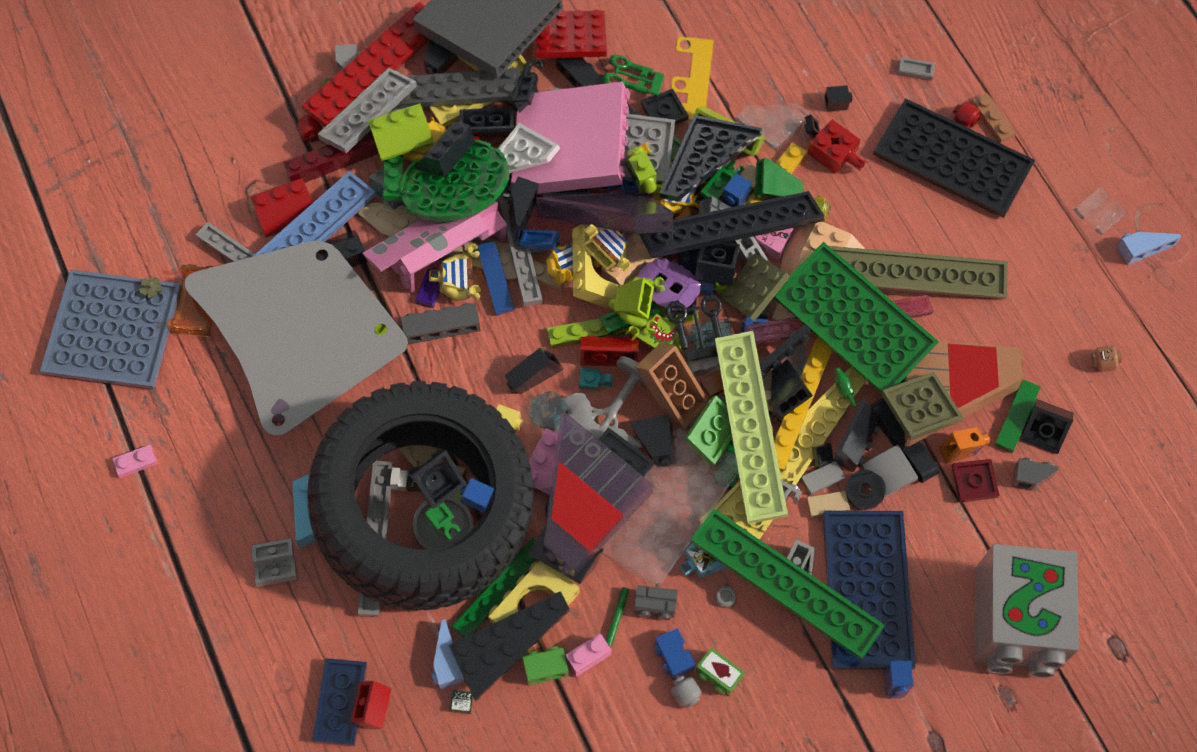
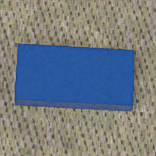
M524 229L519 245L521 248L555 250L560 234L558 231Z

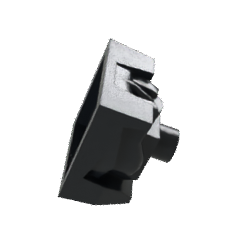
M439 449L431 455L432 459H428L425 464L414 467L407 473L425 496L427 504L433 509L467 484L447 451Z

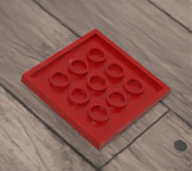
M561 10L536 37V58L607 57L605 10Z

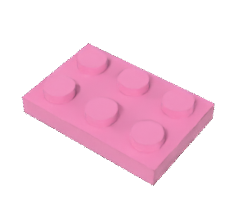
M546 428L529 462L533 477V488L551 496L555 493L559 461L564 465L575 452H572L569 448L570 441L563 448L561 447L568 438L563 440L564 436ZM573 444L572 447L574 450H578L581 445ZM577 454L565 465L566 467L574 461Z

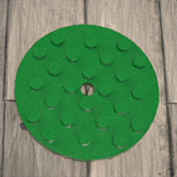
M475 140V143L445 177L415 169L419 161L414 160L402 176L400 194L407 210L418 218L431 222L460 220L487 208L502 194L509 180V166L505 155L500 149H495L488 142Z

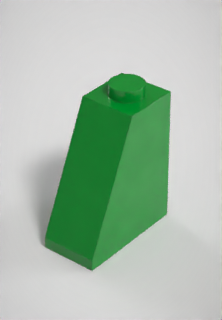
M763 158L756 162L755 198L769 200L804 192L801 180L770 159Z

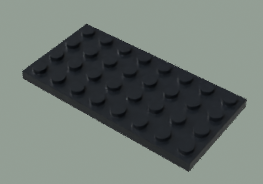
M906 98L873 152V155L1002 218L1008 212L1035 162L1034 159Z

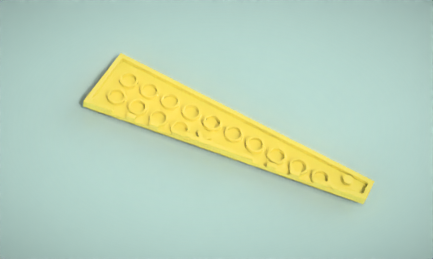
M850 367L845 374L851 382L854 390L852 396L855 398L866 380ZM836 383L807 412L784 472H780L782 481L787 484L797 485L813 461L812 447L825 443L851 404L848 398L844 399L839 393ZM740 481L713 507L759 540L773 521L772 519L748 524ZM712 508V509L707 513V515L700 521V525H702V523L705 521V519H706L707 516L710 514V512L713 510V508Z

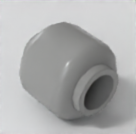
M682 676L673 682L675 686L671 689V694L679 706H686L688 708L701 700L699 696L702 692L692 677L685 679Z

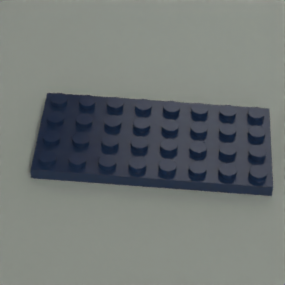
M824 511L827 586L885 625L862 660L830 639L832 669H885L890 661H911L912 669H915L903 511Z

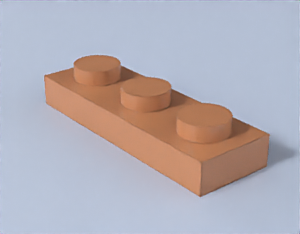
M988 93L972 100L971 104L979 109V115H981L982 120L999 143H1003L1016 136V131Z

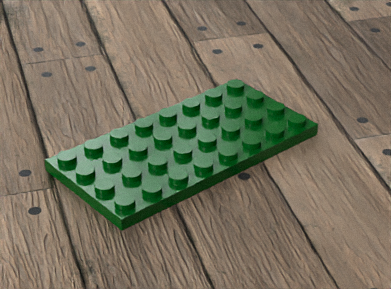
M822 242L790 275L789 279L773 297L803 325L806 324L813 334L881 394L884 389L900 384L939 343L936 338L825 242Z

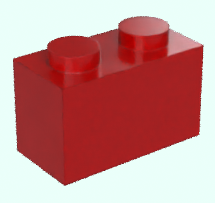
M360 681L350 722L366 729H383L391 688L376 681Z

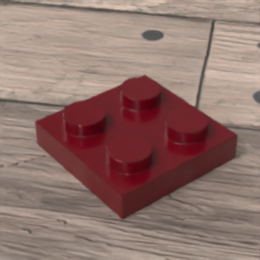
M991 459L959 462L951 465L959 503L994 499L1000 496Z

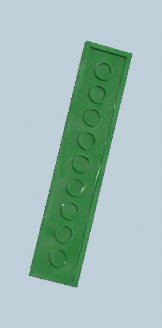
M714 508L690 540L692 544L860 660L865 656L885 626Z

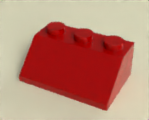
M303 178L250 197L266 237L281 232L312 204Z
M594 335L581 337L580 365L618 367L616 363L620 356H625L638 362L639 339L631 340L633 337L630 336L624 338H615L614 336L596 337Z

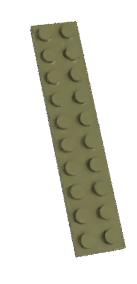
M829 246L878 289L996 299L1007 298L1008 261Z

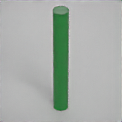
M626 587L621 589L605 640L609 647L613 645L630 590Z

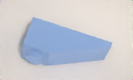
M1137 232L1131 235L1128 233L1121 237L1117 249L1129 265L1175 246L1180 240L1181 235Z
M445 619L441 620L433 664L435 672L431 673L434 684H439L440 689L464 682L463 675L449 648V645L452 644V639Z

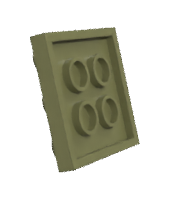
M754 253L736 275L733 284L724 290L720 298L755 321L790 276Z
M935 372L882 391L881 395L910 441L957 424L963 420L962 414Z

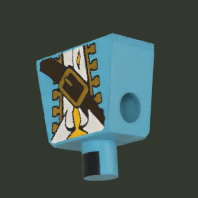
M694 544L685 550L684 556L687 561L679 565L680 570L685 576L695 571L699 578L727 568Z

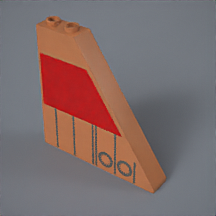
M939 341L931 352L903 380V383L935 372L963 418L1019 389L1021 382L1025 380V371H1022L1024 356L1021 355L1020 347ZM938 431L911 441L905 433V446H911Z

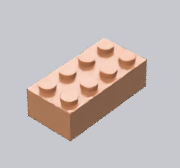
M661 342L635 366L664 415H669L673 426L685 429L709 402L676 345Z

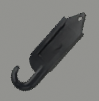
M534 59L528 61L519 76L512 99L513 105L517 107L519 113L532 103L538 83V76L535 72H530V68L534 65H540V68L543 69L544 64L541 60Z

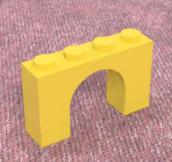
M584 222L574 228L572 233L573 296L608 309L610 308L609 301L616 298L620 285L604 280L595 272L591 262V254L582 246L589 239V236L583 230L590 224Z
M536 560L530 566V572L518 579L516 582L517 586L512 591L508 590L505 593L499 606L495 605L490 610L489 621L493 624L518 612L520 600L532 591H544L550 595L561 591L569 606L580 593V587L565 575Z

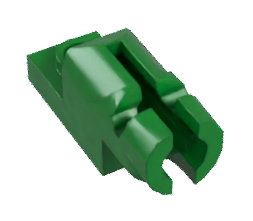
M731 161L724 168L721 167L701 190L700 196L705 199L710 196L718 200L720 198L723 199L724 188L735 174L741 175L744 167L740 165L735 170L734 165L737 161Z

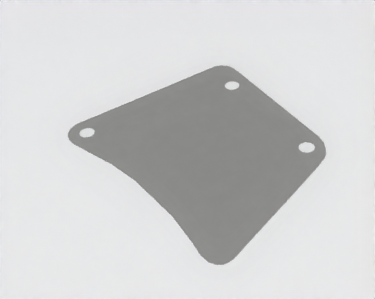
M311 241L197 271L185 279V288L188 293L216 323L239 359L250 384L261 425L267 433L272 435L286 434L402 354L407 348V337L341 253L333 245L326 242ZM319 250H326L328 257L326 260L320 261L316 258V253ZM376 325H386L387 332L384 335H377L374 331ZM277 414L285 417V422L281 426H275L272 423V418Z

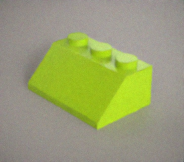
M420 103L368 120L382 161L434 144Z

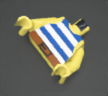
M591 224L583 230L589 236V239L582 246L606 270L617 264L616 267L622 268L625 273L631 267L630 261L626 259L627 250L625 248L628 242L622 236L625 233L622 226L616 225L613 227L611 224H608L604 227L603 225L594 226Z
M471 244L468 246V251L464 250L442 261L439 271L430 270L429 281L439 282V291L455 301L470 299L471 296L473 299L478 300L480 295L475 292H480L481 289L478 285H473L472 259H469L470 256L474 258L479 257L480 253L478 251L473 252V250L478 249V246Z

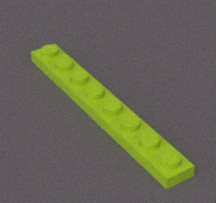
M658 308L660 310L658 315L664 317L666 308ZM687 314L683 324L695 322L694 315ZM600 319L547 328L551 348L580 343L581 337H586L587 335H594L596 337L608 336ZM629 327L609 336L625 335Z

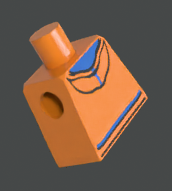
M977 427L952 432L939 448L946 464H950L976 455L985 445L990 443V438L987 433L981 434Z

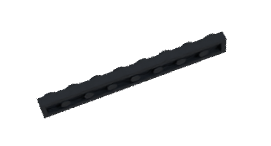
M806 324L759 363L762 380L766 378V373L771 369L775 370L781 365V360L786 356H792L796 351L795 348L809 341L811 329ZM723 394L719 399L727 406L725 394ZM697 418L689 424L690 429L697 420Z

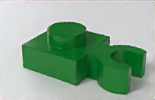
M444 502L435 509L431 508L424 513L436 531L442 527L443 535L447 540L452 538L449 534V529H454L456 533L460 532L459 526L450 522L454 516Z

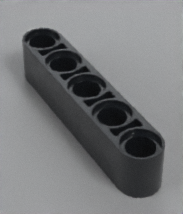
M882 398L871 404L870 406L880 416L878 422L881 425L880 429L893 447L899 445L918 476L917 480L920 483H924L939 474L940 471L937 464L920 441L911 446H905V432L885 399Z

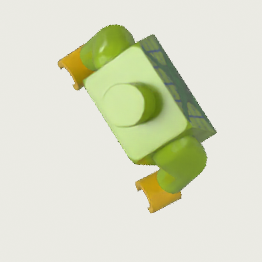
M646 142L638 147L629 149L627 152L628 159L624 164L639 194L643 192L659 194L663 184H656L657 174L647 155L652 152L647 146L649 143Z

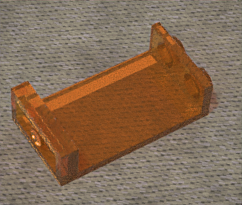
M181 265L180 269L183 273L182 288L174 319H169L167 325L172 334L209 337L213 320L185 288V279L194 272L214 266Z

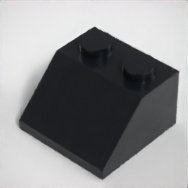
M355 230L325 241L333 245L351 267L368 262L363 255L365 250ZM323 250L325 257L327 259L328 252L326 250Z
M1036 399L1021 440L1058 454L1072 425L1073 412Z

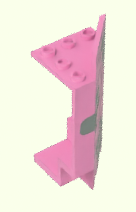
M494 201L482 211L452 222H431L421 219L363 252V255L380 272L391 266L394 273H399L402 279L400 281L404 288H409L410 292L413 293L415 292V272L478 236L481 240H484L495 234L499 242L506 239L507 224L497 210L498 202Z

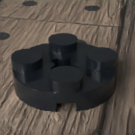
M871 470L855 472L846 484L848 500L855 508L862 510L876 508L883 502L886 494V485L883 478ZM863 485H867L868 488L871 487L872 490L869 491V494L861 493L860 490L863 489Z

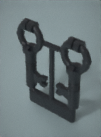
M713 293L704 295L700 307L688 308L689 312L693 311L701 348L687 350L688 343L697 342V339H694L696 337L695 334L690 337L685 335L683 322L687 317L685 305L676 300L669 302L666 307L665 314L669 321L676 325L680 347L684 349L687 362L718 356L716 345L704 347L696 310L701 308L703 313L710 317L713 325L711 333L704 332V335H707L705 340L722 337L718 315L722 309V302ZM716 301L717 309L708 311L705 303ZM681 308L683 314L681 317L673 318L670 310Z

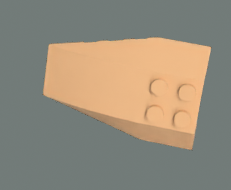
M824 222L795 227L784 249L780 269L790 276L822 242H825L828 246L865 248L851 233ZM775 300L771 320L798 331L803 324Z

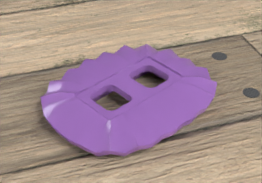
M655 259L652 262H647L637 275L640 278H650L652 281H654L658 274L667 277L663 285L665 290L657 292L654 287L652 301L664 308L668 306L669 302L679 300L687 308L696 300L700 293L701 284L698 279H695V275H692L690 270H686L683 266L670 262L667 259ZM674 283L683 287L678 294L670 290ZM674 308V309H671V310L678 311V310H682V309H681V308Z

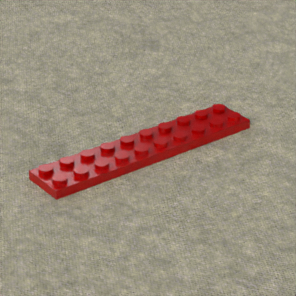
M421 2L413 6L303 103L302 109L326 127L388 68L396 71L430 40L415 30L413 22L415 15L420 13L425 6Z

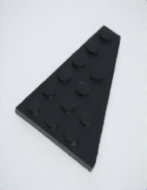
M694 115L662 186L660 198L676 202L681 200L758 139L762 134V128Z

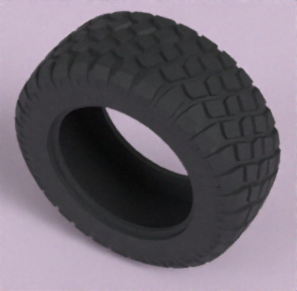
M411 381L410 385H405V382L392 384L390 389L382 387L371 392V397L363 396L355 401L353 408H346L337 417L338 422L332 423L324 434L325 438L321 440L315 452L308 479L307 502L309 520L315 540L325 560L332 566L333 571L356 592L362 593L364 597L374 602H381L382 605L402 608L403 610L426 611L442 607L446 608L467 600L486 589L507 569L524 541L531 520L534 493L531 466L528 455L525 452V447L519 435H516L515 429L507 419L501 417L502 414L495 407L485 404L486 401L474 393L471 395L467 394L465 389L456 386L450 388L447 387V384L432 382L431 385L426 384V381ZM414 445L431 446L446 450L465 463L473 472L477 481L494 488L484 514L476 526L456 542L435 549L406 548L394 544L379 535L363 517L358 507L355 493L366 470L377 459L390 451Z

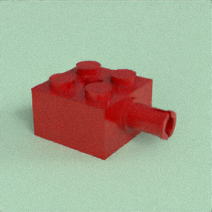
M833 119L809 144L807 154L835 174L847 162L859 171L866 164L865 160L855 154L861 139Z

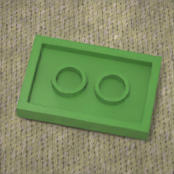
M713 396L684 438L710 466L716 464L732 439L727 406L717 396Z

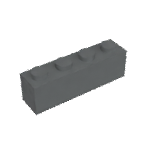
M465 303L457 307L448 306L435 311L427 310L419 314L410 313L401 317L403 332L408 341L407 345L481 331L476 303Z

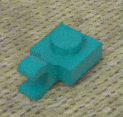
M581 368L579 388L598 390L599 385L612 387L613 375H601V370Z

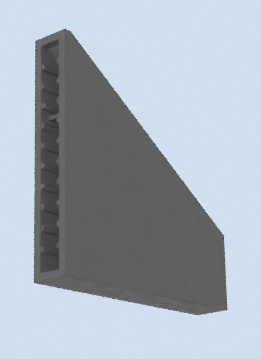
M431 0L420 13L415 15L413 22L417 32L498 79L563 9L562 0Z

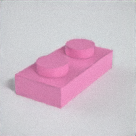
M151 445L112 458L119 478L158 464Z

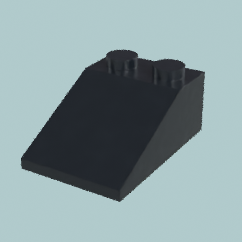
M519 176L515 183L512 182L510 185V195L507 204H510L509 218L513 246L515 247L518 246L535 208L539 183Z

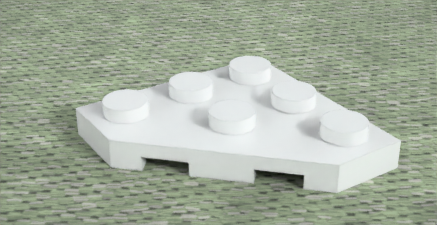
M519 123L498 149L505 155L509 166V173L549 163L560 147L558 144Z

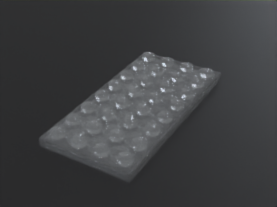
M675 427L673 430L676 464L668 467H656V465L652 467L640 482L641 485L619 509L624 514L620 519L622 523L600 546L604 549L603 555L656 587L660 586L690 543L693 535L739 472L736 454L726 448L716 464L710 466L684 440L690 430L688 427L685 429Z

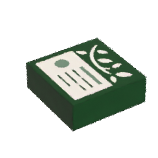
M453 690L450 712L471 714L473 703L471 692Z

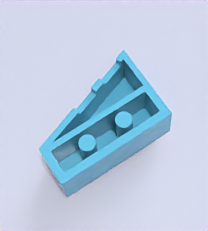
M310 474L292 482L295 534L299 548L316 541L309 520L307 502Z

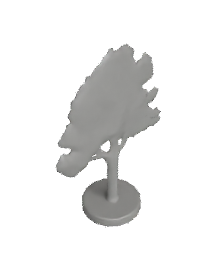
M625 356L619 357L616 364L629 379L612 404L606 409L590 406V402L584 393L566 396L561 402V410H567L569 413L567 415H557L553 418V432L565 436L578 424L566 438L569 439L573 431L579 430L585 434L584 443L593 436L587 443L589 444L596 443L609 427L635 448L639 449L642 447V443L638 439L633 438L623 429L617 427L618 419L616 418L618 410L633 390L635 384L639 383L647 387L635 368L638 362ZM605 414L606 417L602 423L597 424L594 421L596 416ZM578 433L572 439L582 440L583 436ZM586 445L584 446V449L577 454L575 459L585 450ZM585 453L570 467L569 470L573 472V470L584 458Z

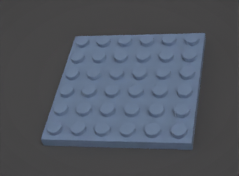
M70 270L41 365V374L155 389L182 289L181 284L159 281L163 287L162 292L157 293V296L154 298H149L148 295L144 296L139 291L142 288L141 283L144 279Z

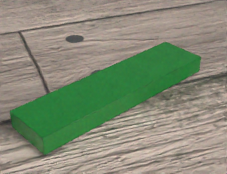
M1027 380L1021 382L994 444L995 446L1013 453L1037 398L1040 386Z

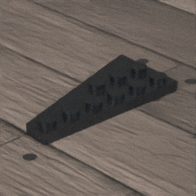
M561 591L449 645L475 702L570 611Z

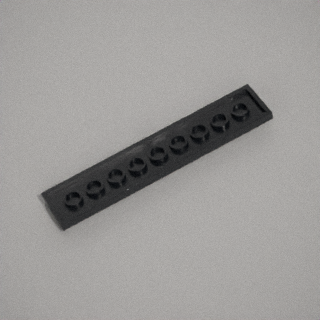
M807 191L638 227V234L651 258L818 223L824 221L825 216L811 193Z

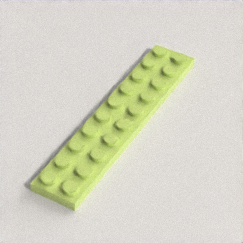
M749 331L715 338L747 522L751 524L788 517L754 333Z

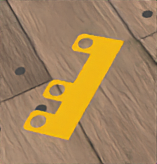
M678 37L677 51L693 53L690 78L676 76L672 78L671 89L673 88L675 92L688 93L687 103H682L689 115V120H692L698 107H706L714 40ZM688 40L691 46L688 49H682L680 42ZM683 80L686 83V87L684 89H677L675 82Z

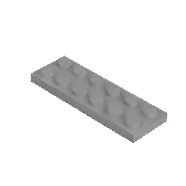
M388 68L318 133L319 139L347 153L370 131L368 120L388 114L417 86L416 81Z

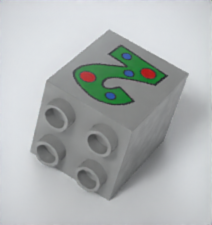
M993 544L975 567L974 663L987 664V671L995 674L1011 673L1012 666L1028 668V675L1032 677H1053L1054 670L1064 667L1065 662L1079 651L1077 552Z

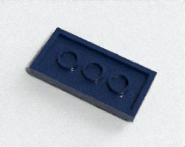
M325 658L312 739L314 743L355 746L358 725L350 721L359 682L365 681L367 662Z

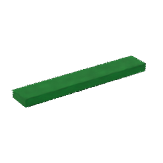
M534 538L522 548L507 569L477 597L452 625V628L463 638L475 633L490 616V610L495 605L499 606L505 593L508 590L512 591L517 586L516 582L518 579L530 572V566L537 560L528 554L536 541Z

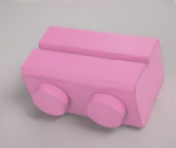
M601 633L593 637V640L590 639L567 653L565 658L574 675L578 677L611 656V649Z

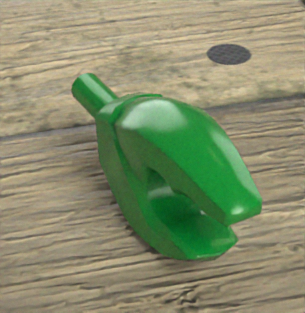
M836 368L834 371L837 376L835 377L837 389L844 399L848 398L852 407L856 408L857 404L852 396L854 390L851 382L840 368Z

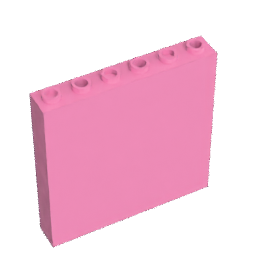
M615 82L534 93L531 105L526 106L520 113L517 111L516 126L519 123L558 144L560 149L549 163L513 172L512 182L515 183L519 176L539 183L537 194L622 185L623 177L626 176L624 161L627 159L625 151L627 136L625 130H628L626 115L629 114L627 100L630 98L629 90L625 88L624 83Z

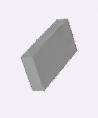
M900 57L897 75L932 81L935 63Z
M834 461L802 476L801 480L811 496L845 480V476L838 463Z

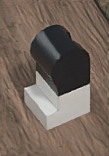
M392 467L391 490L421 492L414 480L407 474L409 471Z

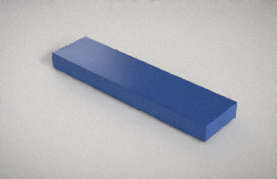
M495 241L478 245L479 256L496 315L515 311Z

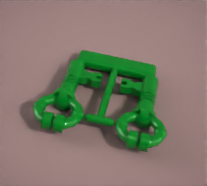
M622 55L610 56L609 64L614 66L616 70L614 74L605 73L602 79L603 83H613L609 80L614 78L618 82H623L625 88L643 94L647 92L659 96L665 77L664 74L653 72L654 69L633 63ZM619 59L625 63L620 65L616 63V60ZM619 69H632L641 72V75L639 77ZM652 73H653V75H654L653 81H652V80H649V79H646V78H647V75H651V76H652ZM617 74L639 80L638 84L625 81L624 78H621ZM645 82L651 84L650 90H647L648 87H644Z

